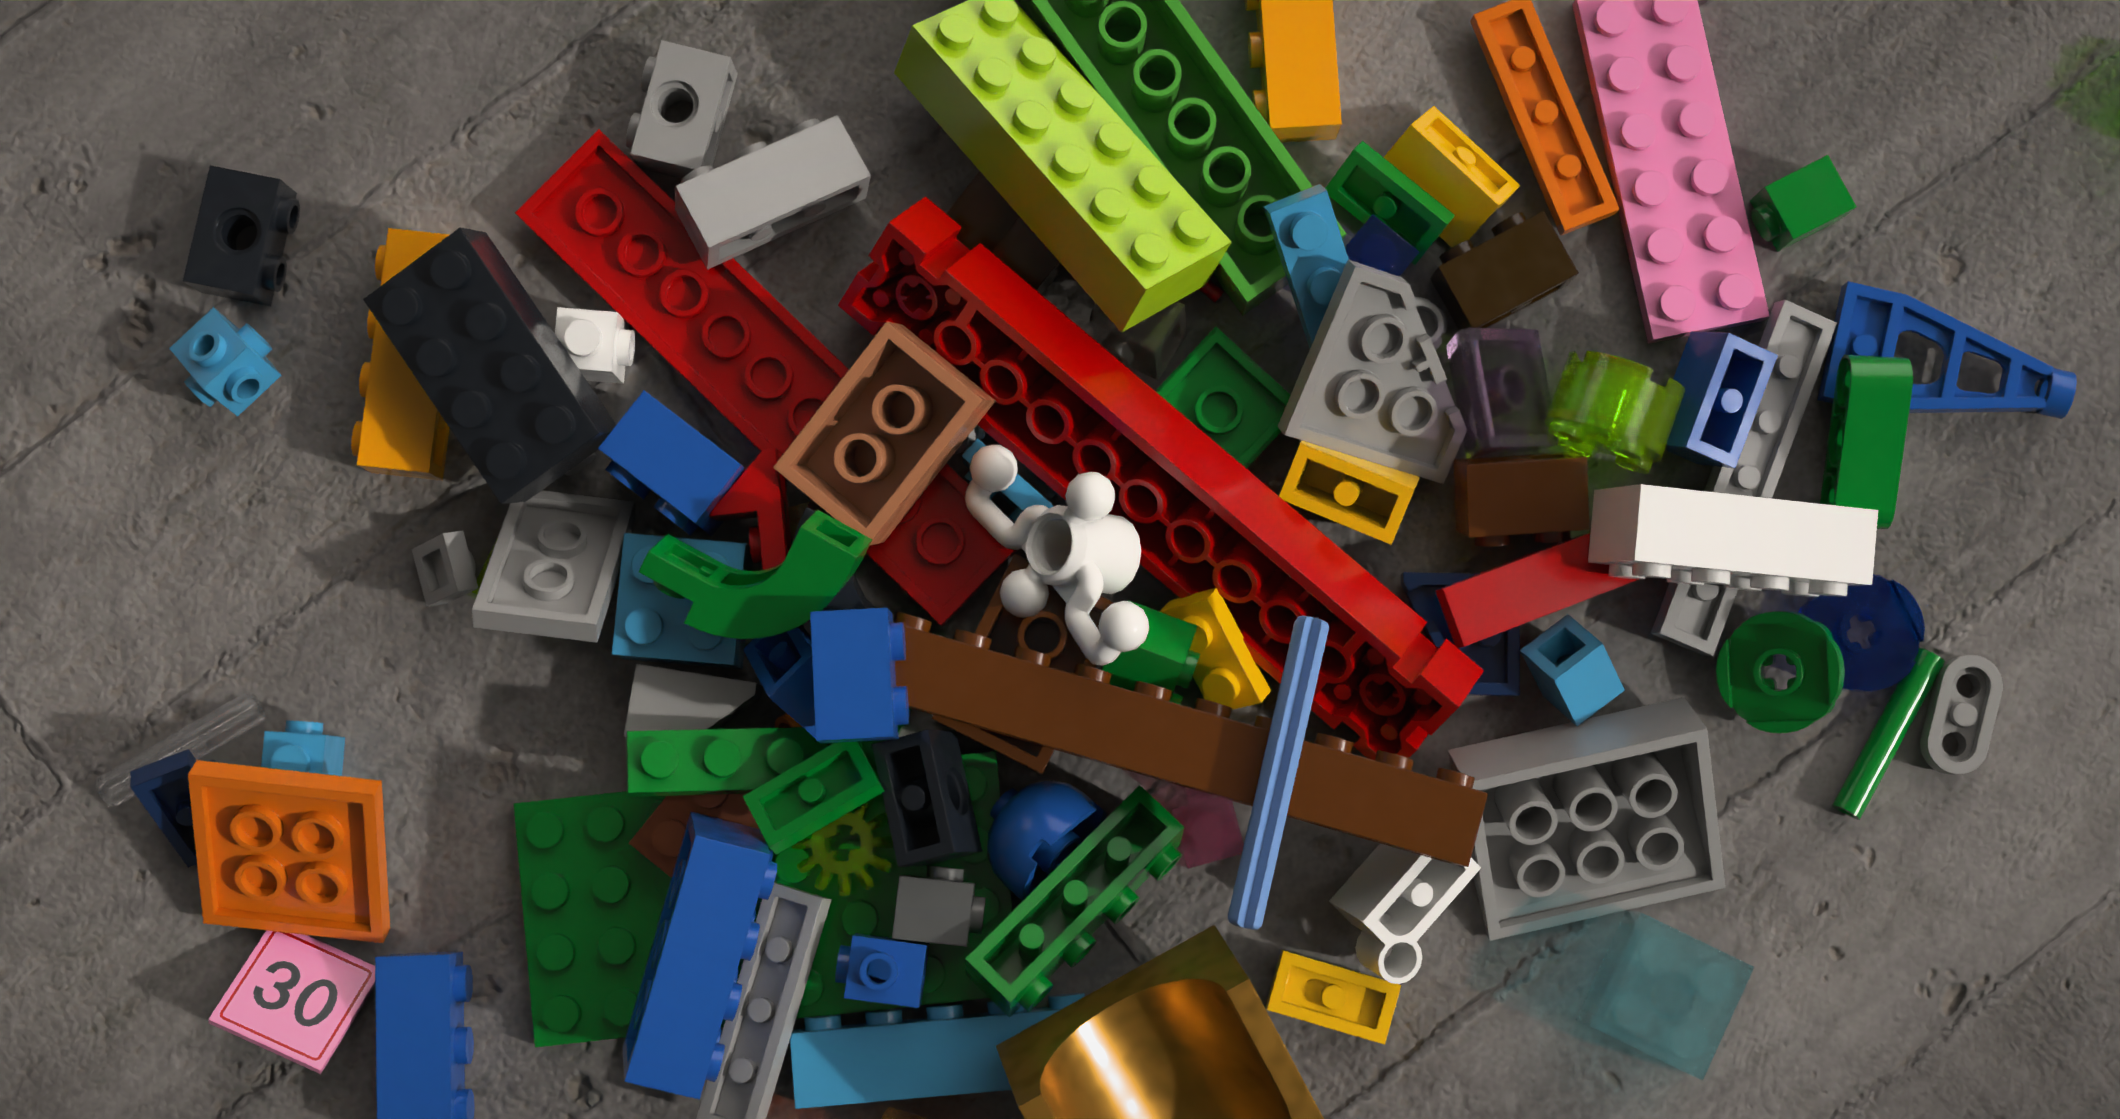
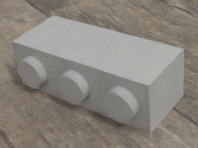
M838 115L822 122L819 119H810L794 127L789 132L788 137L768 146L765 142L754 143L741 150L735 156V159L715 169L709 165L702 166L688 173L681 180V184L675 187V211L708 270L866 199L871 174Z

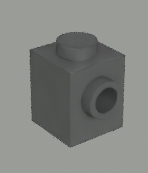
M927 866L926 877L900 875L892 938L967 947L969 945L970 933L982 934L986 897L975 896L976 883L963 881V869Z

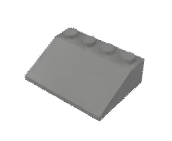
M1684 697L1588 718L1579 726L1570 722L1448 750L1451 770L1475 777L1472 789L1488 793L1471 858L1481 867L1473 878L1489 941L1726 888L1708 730Z

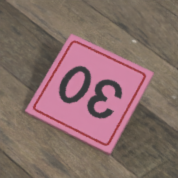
M266 930L209 1017V1024L321 1074L375 986V966L308 935Z

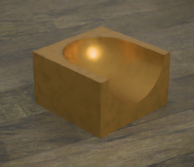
M1215 925L996 1045L1016 1103L1025 1119H1324L1249 977Z

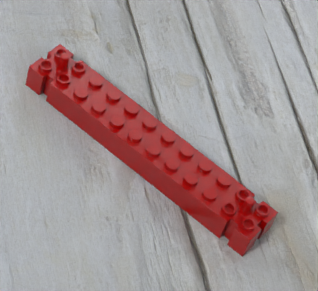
M926 196L891 220L868 255L873 262L856 274L838 304L842 310L863 328L875 336L886 322L904 325L996 400L977 425L1000 445L1010 450L1014 457L1065 500L1068 485L1078 474L1098 472L1108 478L1115 491V501L1112 510L1108 514L1122 516L1135 527L1141 545L1140 564L1180 599L1198 592L1217 588L1242 633L1243 641L1254 662L1279 683H1281L1294 622L1298 616H1311L1328 622L1329 631L1311 710L1333 729L1343 721L1355 731L1359 738L1353 746L1366 758L1375 760L1378 750L1410 758L1418 750L1427 735H1432L1460 707L1484 672L1473 660L1447 638L1437 647L1420 632L1427 624V621L980 243L972 250L963 245L957 239V235L962 227Z

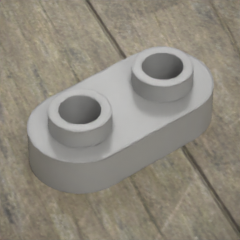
M1978 655L1952 658L1944 663L1934 682L1921 734L1920 749L1927 764L1940 773L1954 775L1972 772L1983 763L1987 756L2003 691L2001 674L1997 667L1988 659ZM1962 675L1969 678L1972 683V692L1967 698L1960 695L1956 686L1959 677ZM1948 733L1954 735L1958 741V749L1952 756L1948 755L1942 747L1943 738Z

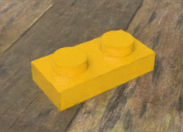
M1217 588L1198 592L1181 599L1170 600L1160 610L1162 613L1197 626L1189 650L1200 653L1193 678L1205 700L1231 707L1232 710L1262 703L1271 692V689L1258 664L1254 662L1243 641L1244 637Z
M1281 949L1265 1009L1385 1045L1401 985Z

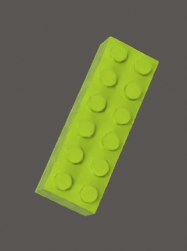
M967 0L912 25L894 74L1121 332L1135 326L1208 283L1230 246L1231 240L1015 0Z

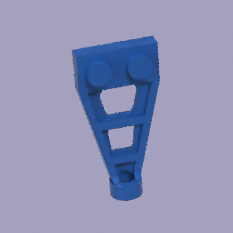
M1849 281L1841 287L1834 322H1837L1829 344L1817 400L1833 404L1838 366L1844 355L1894 357L1898 335L1902 332L1910 331L1936 343L1943 351L1944 357L1938 380L1930 384H1913L1909 413L2036 412L2037 414L2063 419L2067 415L2076 391L2077 378L2074 372L2056 369L1909 295ZM1970 352L1993 360L2001 365L2003 370L1997 392L1964 391L1957 387L1956 384L1963 353ZM2040 380L2035 394V383Z

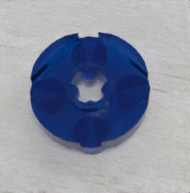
M1873 574L1872 585L1848 586L1847 597L1825 595L1809 597L1807 602L1797 612L1825 625L1839 646L1845 668L1842 691L1870 692L1896 684L1911 672L1916 663L1914 659L1919 651V643L1924 641L1925 624L1917 601L1903 585L1893 579L1887 580L1881 575ZM1854 615H1856L1860 622L1871 621L1874 625L1875 631L1868 635L1870 646L1866 649H1863L1859 642H1850L1848 639L1847 631L1851 628L1849 620Z

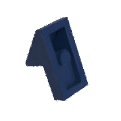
M189 749L130 771V788L188 868L197 864L188 773L196 759Z

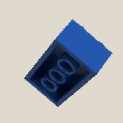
M690 811L622 1047L624 1082L700 1100L705 1080L716 1081L725 1045L719 1043L721 1024L723 1020H734L742 992V984L737 983L740 959L751 960L758 940L760 924L754 922L758 898L769 899L777 873V863L772 862L773 851L769 850L760 829Z

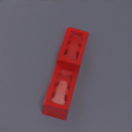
M1589 531L1549 548L1511 560L1435 592L1454 644L1457 648H1461L1639 579L1608 576L1609 565L1588 563L1591 533Z

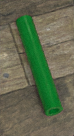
M1923 648L1916 649L1832 804L1841 813L1860 820L1945 663L1940 656Z

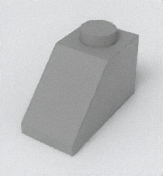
M636 664L624 737H626L627 731L719 729L761 699L763 686L755 682Z

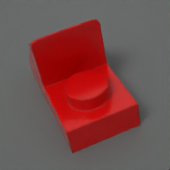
M777 448L763 449L709 514V517L716 521L758 517V526L749 528V544L753 563H762L763 570L783 563L792 546L786 478L773 468L783 455Z

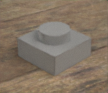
M463 531L442 533L412 549L427 607L447 604L478 589L475 577V561L473 555L468 550Z

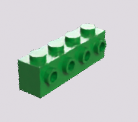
M1139 785L965 958L966 975L1009 1018L1021 1006L1027 1012L1031 1011L1053 988L1054 984L1049 980L1050 976L1064 962L1071 968L1076 966L1097 943L1092 934L1108 918L1114 924L1122 920L1140 899L1135 891L1150 876L1159 881L1176 865L1182 857L1177 848L1181 843L1184 826Z

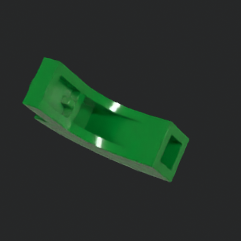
M817 510L800 527L783 563L761 571L735 569L667 534L648 551L639 573L654 580L653 583L656 588L664 594L678 599L687 598L693 602L684 621L685 624L700 631L727 638H764L790 631L809 621L810 612L822 611L853 576L873 539Z

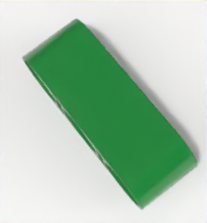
M1844 355L1839 363L1836 376L1820 504L1878 510L1877 529H1888L1891 526L1896 509L1913 387V370L1908 358Z

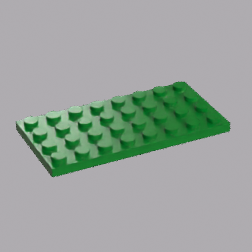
M996 751L961 755L983 852L929 865L963 869V881L976 883L975 896L986 897L982 934L970 933L969 945L967 947L930 943L921 1005L989 998L966 975L965 958L1013 911L1011 890L993 872L987 857L988 832L994 821L990 816V812L996 801L1001 797ZM627 791L513 803L535 1048L625 1038L671 880L670 876L637 851L629 842L666 796L627 797ZM881 793L776 855L773 852L772 862L777 863V873L774 882L832 899L796 1019L906 1007L845 999L846 984L835 982L840 945L851 946L852 935L860 933L892 938L899 876L926 877L927 866L898 867L883 795ZM758 898L755 907L756 914L754 922L756 921L758 911L762 902V899ZM740 959V962H739V966H738V970H739V971H738V978H739V974H740V971H741V968H742V964H743L744 959ZM726 1020L722 1021L721 1027H724Z

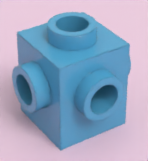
M214 307L169 348L191 374L184 381L186 386L207 406L212 407L218 401L237 417L282 376L266 357L273 350L268 342L247 323L239 329Z

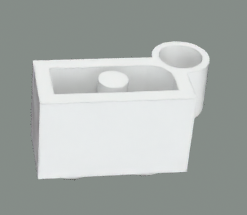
M1379 844L1329 902L1352 925L1362 930L1355 947L1356 956L1360 963L1388 982L1401 984L1413 978L1421 966L1422 952L1417 943L1418 939L1455 899L1481 867L1472 858L1470 859L1469 867H1459ZM1393 946L1391 954L1384 960L1385 954Z

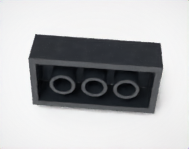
M458 228L363 299L501 504L526 502L599 450L598 447L616 426V423L486 232Z

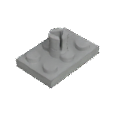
M542 490L526 502L510 503L472 608L473 628L597 643L621 568L624 533H631L635 522V502Z

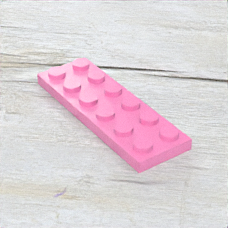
M1575 0L1572 4L1615 198L1620 209L1619 216L1648 344L1689 336L1691 331L1710 332L1764 321L1770 315L1698 1Z

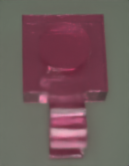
M1183 787L1188 804L1172 808L1171 813L1184 826L1180 846L1187 869L1242 854L1244 843L1233 802Z

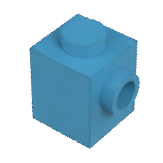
M1568 614L1520 650L1543 697L1576 726H1579L1625 691L1603 643Z
M286 720L285 732L264 731L261 767L342 776L345 737L323 735L324 723Z

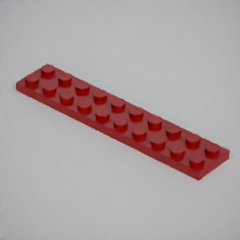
M600 129L515 212L540 239L618 312L633 329L760 451L767 448H777L784 454L849 370L734 258L707 270L675 211V202ZM947 463L886 541L870 545L866 552L941 627L1017 551L1007 549L1001 545L972 516L965 501L966 490L969 484Z

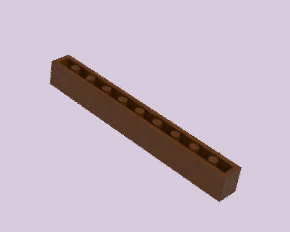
M896 612L893 623H904L906 640V660L895 661L896 686H907L909 708L1253 807L1272 723L1271 718L1257 715L1254 726L1230 719L1232 708L1216 702L1196 698L1194 708L1169 702L1172 691L1160 686L1136 681L1134 690H1127L1110 685L1112 674L1109 672L1076 664L1073 674L1049 667L1052 656L1016 646L1012 657L989 650L992 641L990 638L956 629L953 639L929 633L932 622L909 614ZM1317 733L1314 743L1304 740L1287 817L1459 867H1469L1488 793L1472 789L1475 777L1444 768H1438L1436 778L1413 772L1414 760L1378 750L1375 760L1351 754L1353 742L1322 733Z

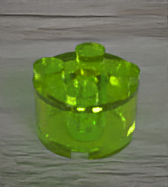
M1576 351L1568 353L1545 418V424L1549 428V433L1560 438L1557 446L1567 452L1592 457L1594 450L1616 456L1614 462L1625 469L1649 474L1652 463L1660 462L1663 457L1685 394V388L1670 377L1664 388L1650 381L1653 372L1652 368L1625 358L1601 352L1586 351L1583 362H1581Z

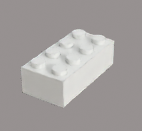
M1643 484L1594 490L1588 563L1609 565L1608 576L1618 578H1667L1666 582L1677 584H1723L1724 588L1735 590L1762 591V589L1781 590V594L1819 597V595L1847 597L1848 586L1872 585L1878 510Z

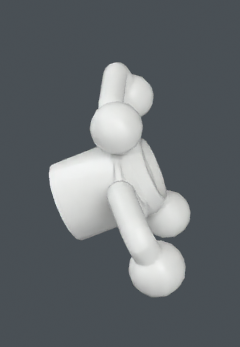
M993 444L980 448L973 455L970 464L972 480L966 490V506L972 516L1001 545L1013 550L1022 548L1027 554L1029 562L1026 569L1012 571L1003 580L1000 597L1005 609L1021 618L1037 615L1047 603L1049 596L1047 584L1052 585L1066 602L1065 623L1085 657L1092 664L1107 665L1112 663L1121 652L1137 649L1146 640L1149 631V621L1142 608L1128 601L1111 604L1101 615L1098 625L1099 630L1089 616L1090 611L1099 600L1101 594H1113L1123 590L1133 580L1140 564L1141 545L1135 527L1122 516L1108 514L1112 510L1115 501V491L1110 480L1098 472L1078 474L1069 483L1065 497L1068 506L1056 505L1047 508L1044 505H1032L1027 507L1019 515L1015 523H1013L990 500V495L992 492L1006 490L1015 481L1018 471L1017 461L1013 453L1002 445Z

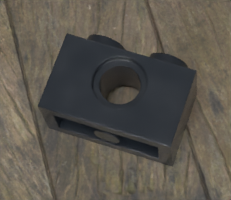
M210 165L183 282L204 294L271 307L274 291L279 292L282 289L286 278L287 262L285 257L282 256L287 235L295 232L299 222L300 204L296 199L297 193L278 178ZM248 226H256L257 236L254 243L246 249L237 250L236 239L238 234Z
M926 729L901 736L899 739L872 744L879 781L885 790L882 795L898 867L929 866L983 852L956 732Z

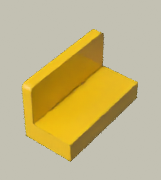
M1435 106L1414 121L1384 156L1387 161L1455 215L1439 235L1451 248L1469 240L1486 220L1521 186Z

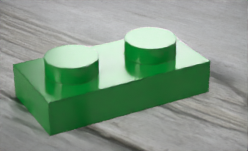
M1364 141L1353 149L1325 187L1328 195L1414 265L1425 255L1455 216Z
M858 741L838 742L831 744L747 793L743 798L769 848L777 855L885 792Z

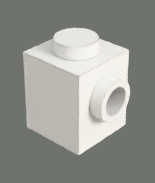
M557 307L555 335L587 381L624 384L625 366H631L634 359L635 334L633 330H629V325L618 312Z

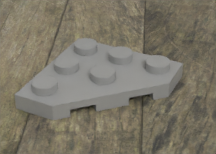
M1347 260L1277 427L1286 436L1444 484L1465 437L1467 428L1445 380L1447 378L1431 337L1426 333L1416 307L1418 304L1410 284L1402 277Z

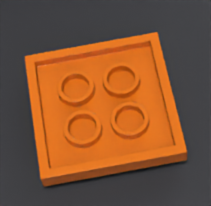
M196 760L188 773L204 924L384 943L390 930L382 780Z

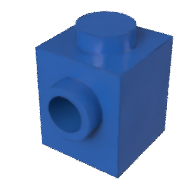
M856 933L852 935L851 946L840 945L835 982L846 984L845 999L919 1008L922 1004L930 943Z

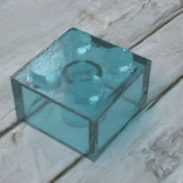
M1626 910L1575 1020L1685 1074L1703 1080L1754 967L1642 912Z

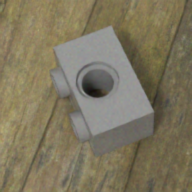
M661 40L657 57H648L644 66L641 89L647 92L642 112L641 114L633 113L626 134V147L632 148L630 154L639 168L683 179L684 176L699 167L708 165L713 167L738 75L731 57ZM688 101L693 104V111L686 120L679 123L665 120V113L673 103Z

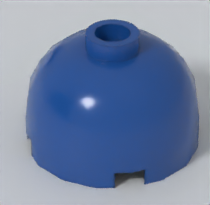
M1048 780L1029 784L1019 792L1014 788L1006 791L996 801L990 812V816L994 821L988 832L987 857L993 872L1009 890L1023 901L1106 819L1107 813L1083 792L1068 783Z

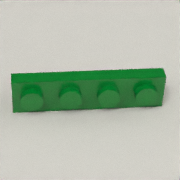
M803 727L627 731V797L747 794L833 743H820L816 741ZM876 740L858 741L877 776V767L872 749V744H876Z

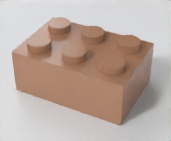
M886 322L773 468L836 520L873 539L870 545L884 543L996 400L904 325Z

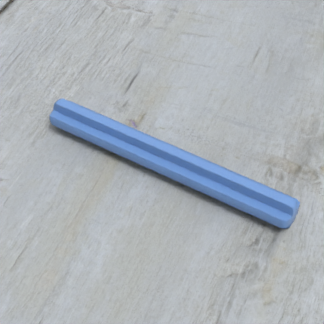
M1298 616L1294 622L1228 912V921L1235 926L1257 930L1263 924L1329 631L1328 622L1319 618Z

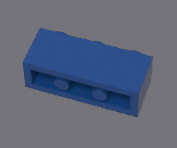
M463 952L389 954L375 957L377 1119H474V1094L472 1089H465V1064H471L474 1038L472 1028L464 1027V1002H470L472 998L473 975L471 966L463 965Z

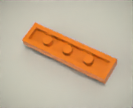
M1510 0L1474 14L1470 23L1560 236L1615 215L1620 210L1532 1Z

